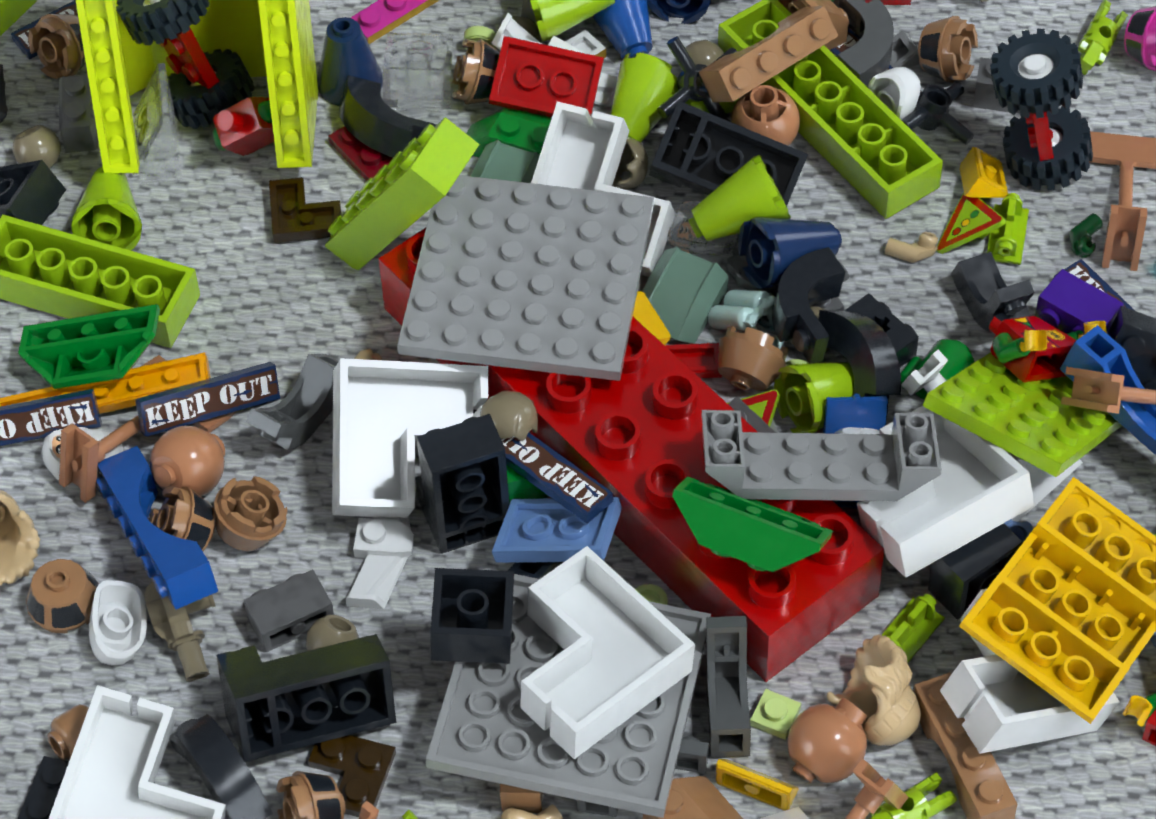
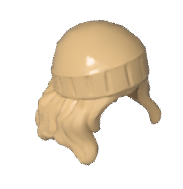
M0 490V586H2L3 583L13 584L18 579H22L23 576H29L30 569H33L35 566L33 560L38 556L37 549L40 546V538L29 515L24 510H20L19 505L12 496Z
M878 634L874 635L872 639L864 640L863 647L858 648L856 651L854 668L849 672L851 679L847 683V688L842 694L834 695L829 691L827 693V700L834 705H837L842 698L852 702L867 715V719L862 724L867 740L871 744L878 746H892L908 739L916 731L920 723L921 710L916 694L909 686L913 673L908 665L906 653L889 637Z

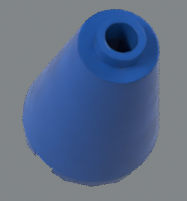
M615 0L613 5L592 16L622 59L627 54H629V58H635L637 53L648 54L652 50L647 0Z

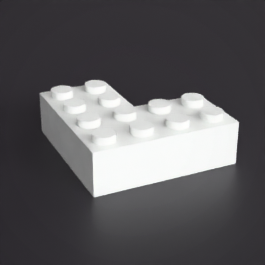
M557 101L531 183L647 196L612 186L629 134L624 118L598 111H593L591 118L586 108ZM654 197V207L641 275L650 277L663 254L675 216V211L670 201Z
M340 358L333 370L332 515L407 518L415 508V446H418L417 436L426 434L432 429H442L461 423L470 417H480L481 408L488 399V366Z
M923 406L910 413L934 414L942 469L941 475L898 501H860L857 503L861 527L884 548L886 559L905 578L1034 507L1028 470L1003 448L992 444ZM893 422L880 428V434H891Z
M588 546L528 587L527 615L564 650L521 681L520 708L544 731L550 727V737L573 759H576L692 672L695 643Z
M987 589L980 590L960 618L961 622ZM972 636L971 638L984 657L962 660L940 689L956 717L965 719L962 726L980 754L1097 731L1120 703L1113 692L1090 724Z
M97 685L49 819H226V804L154 783L175 724L174 708L139 698L137 718L132 716V695Z

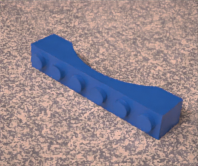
M1098 325L1074 342L1060 367L1064 374L1066 373V367L1124 375L1123 386L1145 389L1133 370L1125 349ZM1065 374L1068 378L1074 381V375ZM1121 401L1119 414H1109L1156 455V405Z
M138 446L108 457L98 463V470L101 476L96 480L98 490L102 498L106 499L113 517L118 519L124 536L126 538L129 537L137 558L141 557L144 569L148 577L153 578L161 599L168 596L175 610L218 592L210 563L197 541L181 539L165 533L149 521L151 506L158 491L149 464Z

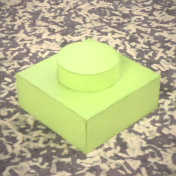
M765 689L750 719V726L786 740L790 727L801 710V703Z

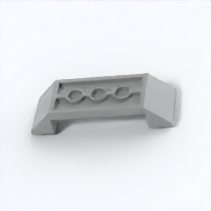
M702 410L701 413L705 472L735 495L744 499L898 501L941 475L942 469L933 413H895L891 434L742 432L741 411Z

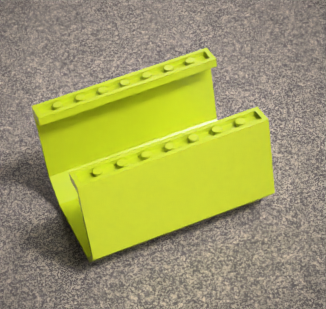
M76 0L104 173H139L140 162L129 96L149 86L154 80L156 81V75L157 80H169L168 77L171 73H175L166 61V57L169 55L165 48L156 44L155 41L151 45L137 44L135 40L133 41L116 11V6H118L117 0ZM208 0L210 4L206 8L207 13L205 16H199L201 21L197 25L191 24L189 26L203 52L208 51L209 54H212L215 49H221L223 53L225 49H230L232 53L234 51L238 53L250 77L267 76L277 168L312 167L318 83L309 0Z

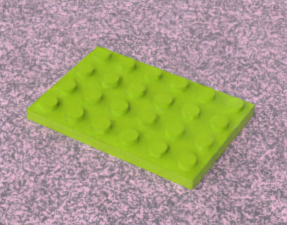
M991 352L928 392L923 403V407L1003 448L1054 477L1059 476L1122 426L1108 412L1061 404L1062 397L1071 398L1073 381L1067 376L1023 383L999 362Z

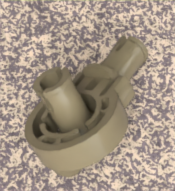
M151 582L146 588L144 597L156 634L166 640L169 649L178 652L187 682L207 677L210 673L206 667L200 647L205 634L202 630H193L189 614L209 607H215L212 594L175 610L168 596L161 599L154 582Z

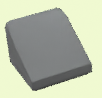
M903 30L893 37L890 62L893 68H910L920 64L918 47Z

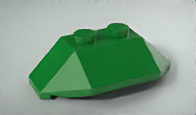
M504 107L470 126L466 134L480 144L472 156L479 158L485 146L496 140L532 153L537 152L540 155L552 117Z
M158 304L24 326L18 354L54 389L120 379L136 365L156 336L160 308Z
M688 476L674 489L672 495L699 545L710 548L718 556L733 557L744 561L749 567L758 571L774 572L819 552L830 540L833 530L821 527L819 524L756 499H744L728 489L713 484H704Z

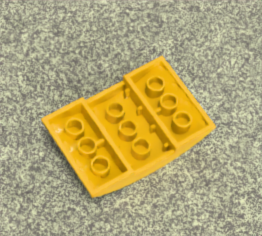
M1073 477L1016 553L966 615L959 627L1091 724L1156 631V536Z

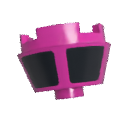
M1156 6L1141 8L1135 11L1129 19L1124 34V46L1127 54L1153 71H1156Z

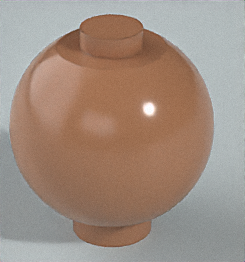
M760 85L739 98L733 108L731 122L789 146L798 134L800 115L797 105L787 93L769 85Z
M180 426L164 433L152 449L150 470L153 479L162 491L168 486L177 488L189 487L202 497L217 486L223 475L225 446L218 436L210 434L199 427Z
M842 698L836 706H830L826 703L817 704L800 713L792 723L787 739L789 756L796 763L792 768L793 771L809 783H812L814 779L821 783H835L851 776L854 768L861 759H864L866 754L867 738L862 724L867 719V715L845 698Z

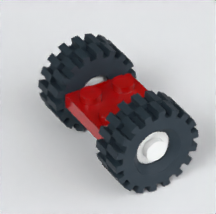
M117 0L118 6H116V11L133 41L135 40L137 44L144 43L145 45H151L155 41L156 44L164 47L169 56L166 57V61L175 73H171L168 77L170 81L165 82L163 94L179 123L187 128L190 125L192 129H197L200 124L203 128L210 127L214 115L246 98L252 97L251 91H254V82L238 53L235 51L232 53L230 49H225L223 53L221 49H215L212 54H209L208 51L203 52L189 27L191 24L197 25L201 21L199 16H205L207 13L206 8L210 4L208 0Z
M1037 29V34H1030L1029 30L1022 31V37L1017 38L1015 34L1008 37V45L1002 42L997 47L998 53L993 52L991 57L992 63H990L996 99L998 98L1002 108L1007 106L1009 113L1015 115L1019 110L1021 116L1020 119L1014 116L1010 120V127L1006 126L1004 129L1003 147L1008 169H1010L1012 177L1015 180L1019 178L1021 185L1027 187L1029 183H1032L1034 190H1040L1042 185H1047L1048 191L1055 190V184L1061 183L1064 188L1070 185L1069 179L1073 178L1075 181H1078L1082 178L1081 171L1087 172L1090 168L1089 161L1092 162L1093 159L1088 121L1085 117L1081 118V112L1076 109L1070 113L1071 98L1077 99L1080 95L1079 88L1082 89L1083 87L1080 53H1078L1077 45L1075 43L1071 44L1070 37L1064 35L1060 38L1059 31L1052 30L1050 34H1045V29Z

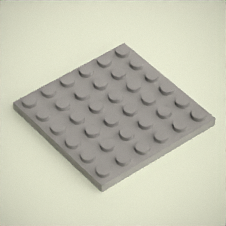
M459 175L446 196L430 210L397 344L398 354L620 381L654 207V197Z
M514 574L510 664L455 661L427 753L426 768L664 818L705 646L706 617H711V614L648 601L695 643L692 672L576 759H573L550 737V727L544 731L520 708L521 681L564 649L527 615L528 587L539 579Z

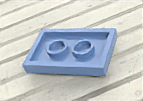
M613 497L614 501L588 524L552 498L512 499L492 549L495 562H565L586 546L604 561L622 510L619 497Z

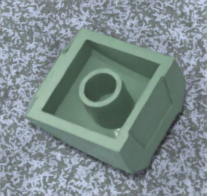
M496 140L485 146L471 177L531 183L540 155L537 152L532 153Z
M677 246L664 251L642 292L645 293L659 315L671 338L695 344L708 323V314L711 308L719 305L728 292V275L717 262L712 263L685 252Z

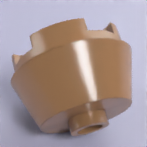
M729 326L725 336L719 339L718 372L739 389L747 391L750 389L757 391L767 390L782 373L778 372L779 369L787 366L785 360L789 353L788 348L781 347L779 349L772 345L775 338L762 331L746 327L744 333L735 332L736 328L734 326Z
M253 476L251 481H236V478L228 481L218 491L214 501L215 527L219 537L229 546L242 551L257 550L283 531L287 520L288 509L287 507L284 508L282 501L278 497L281 491L271 482L257 476Z

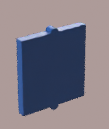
M854 394L853 397H826L823 433L834 434L839 429L845 427L879 430L886 425L887 397H860L859 394Z

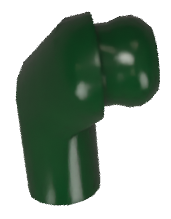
M1090 214L1070 230L1071 250L1076 256L1087 258L1095 251L1096 243L1092 244L1091 236L1103 227V222L1098 215Z

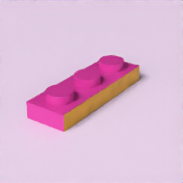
M378 0L351 18L359 23L368 43L371 44L439 0Z

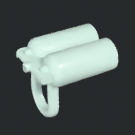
M730 290L725 295L724 305H715L711 308L708 314V322L716 330L727 331L729 326H734L736 331L745 332L746 327L757 330V321L762 316H767L770 320L769 324L773 325L772 308L776 297L771 296L765 291ZM776 337L772 345L780 349L784 341L780 342Z

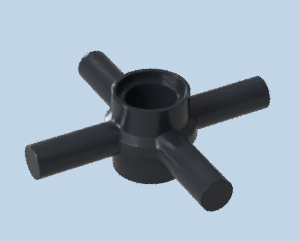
M678 36L670 39L666 44L683 71L677 79L678 91L657 108L658 113L666 119L674 112L678 101L686 103L690 99L692 101H702L710 114L731 122L720 103L712 102L702 81L699 71L707 66L694 63ZM731 47L718 59L722 58L725 55L737 52V50ZM698 76L701 80L700 89H698L696 84Z
M958 82L947 89L938 85L926 86L923 92L920 90L915 110L902 119L911 130L918 126L921 129L932 131L941 124L965 145L974 137V134L949 114V107L952 101L964 93L963 85Z

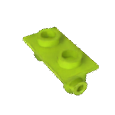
M1009 193L1002 200L1001 205L994 204V210L1003 216L1006 222L1003 226L990 232L987 253H992L995 262L1021 265L1029 209L1022 208L1023 202L1016 193Z
M930 594L918 596L916 599L913 597L882 634V636L889 637L890 640L904 650L908 663L945 619L944 616L935 611L934 606L937 602Z

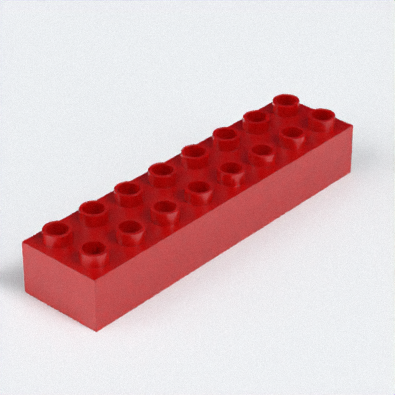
M426 227L378 258L384 308L401 326ZM632 317L620 381L436 359L440 364L488 366V399L493 395L508 390L520 392L532 400L538 415V431L533 433L530 430L529 433L613 492V497H619L622 510L614 534L691 610L709 613L711 617L746 616L747 664L765 682H768L879 596L884 548L832 500L756 499L819 524L821 527L833 530L830 540L819 552L777 571H758L749 567L744 561L733 557L718 556L710 548L699 545L672 497L673 491L687 476L697 479L704 484H713L727 489L705 472L701 413L702 410L734 409L634 317ZM741 417L742 432H758Z

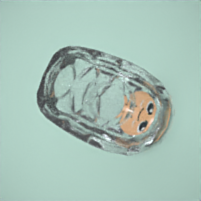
M683 201L674 210L675 213L667 234V242L672 248L678 246L681 250L697 256H720L733 254V250L738 247L739 233L711 241H706L704 236L696 237L688 219L694 217L691 210L700 201Z

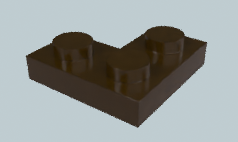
M303 177L269 181L274 243L331 237L327 230L339 215L342 216L340 200L306 204Z
M348 735L315 744L308 764L311 768L343 776L339 791L344 797L345 814L359 817L361 806L366 801L376 807L396 755V747Z

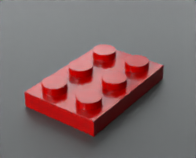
M504 36L489 104L552 117L558 101L586 108L591 116L604 57Z

